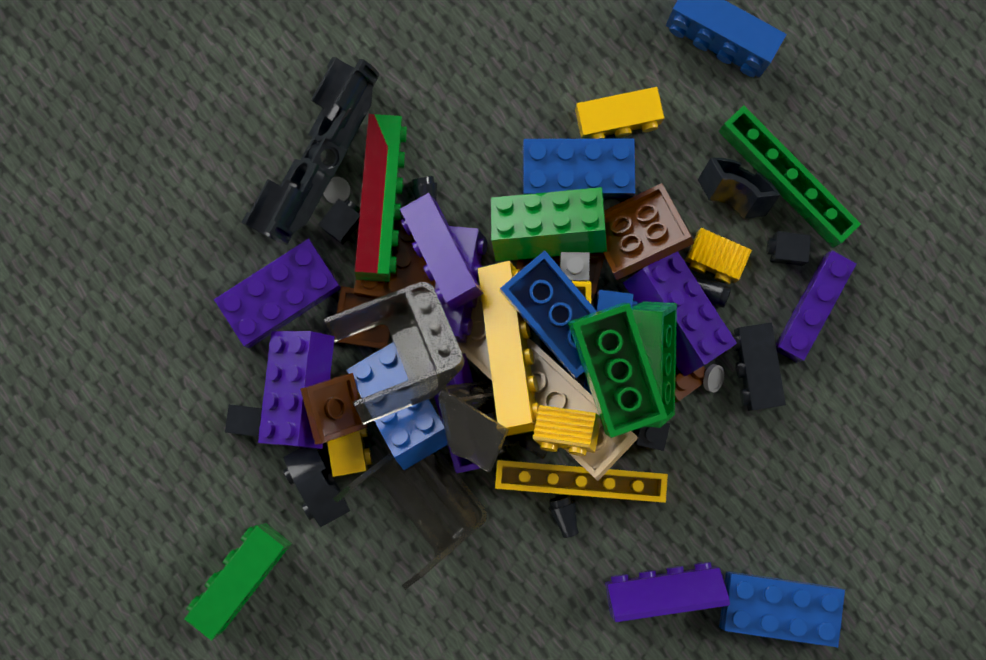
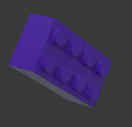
M307 239L215 298L214 301L243 346L251 348L270 336L271 331H277L341 290V287L312 242Z
M678 252L648 265L623 282L628 292L633 294V299L637 301V305L643 301L677 303L676 366L684 376L706 365L737 344Z
M271 331L258 443L322 449L323 443L315 444L300 388L330 379L335 336L313 331Z

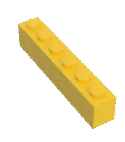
M510 261L478 268L479 284L483 292L481 299L498 430L506 436L534 431L539 411L538 407L540 406L538 402L536 403L534 393L538 392L537 380L531 372V365H534V356L527 343V338L531 336L529 325L500 292V288L520 272V269H516Z
M497 460L495 489L666 503L668 474L609 469L597 481L584 467Z

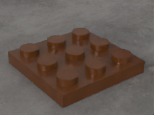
M662 183L604 210L607 252L603 253L616 280L694 244L692 236Z
M395 220L394 230H399L398 247H393L392 256L397 257L396 273H391L390 282L356 280L353 293L356 296L391 301L431 310L436 281H431L423 267L427 263L424 257L420 258L412 246V243L415 242L413 235L407 234L401 220Z

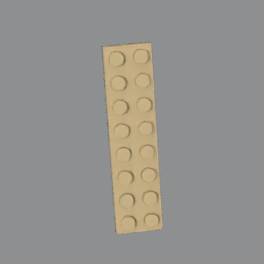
M480 295L476 307L472 309L471 319L473 321V328L471 334L467 336L466 343L450 342L462 353H465L466 357L492 380ZM527 338L528 348H531L534 356V365H531L532 375H535L538 384V392H534L536 403L538 402L539 405L598 414L593 396L530 338ZM601 423L595 453L586 452V456L570 455L598 481L638 437L630 431L610 438L605 434Z

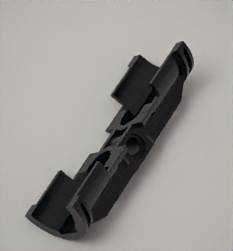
M337 57L331 58L326 67L328 70L311 99L312 102L322 107V110L308 134L312 139L301 160L295 159L281 185L267 179L252 209L246 213L241 223L285 245H288L297 230L308 223L371 107L373 87L380 75L364 59H359L354 68ZM325 150L326 158L322 162L321 153Z

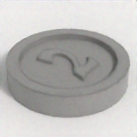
M333 177L323 193L325 198L333 204L338 199L345 202L350 196L349 183L344 178Z
M712 364L705 372L703 384L707 391L717 392L724 381V370L722 366Z

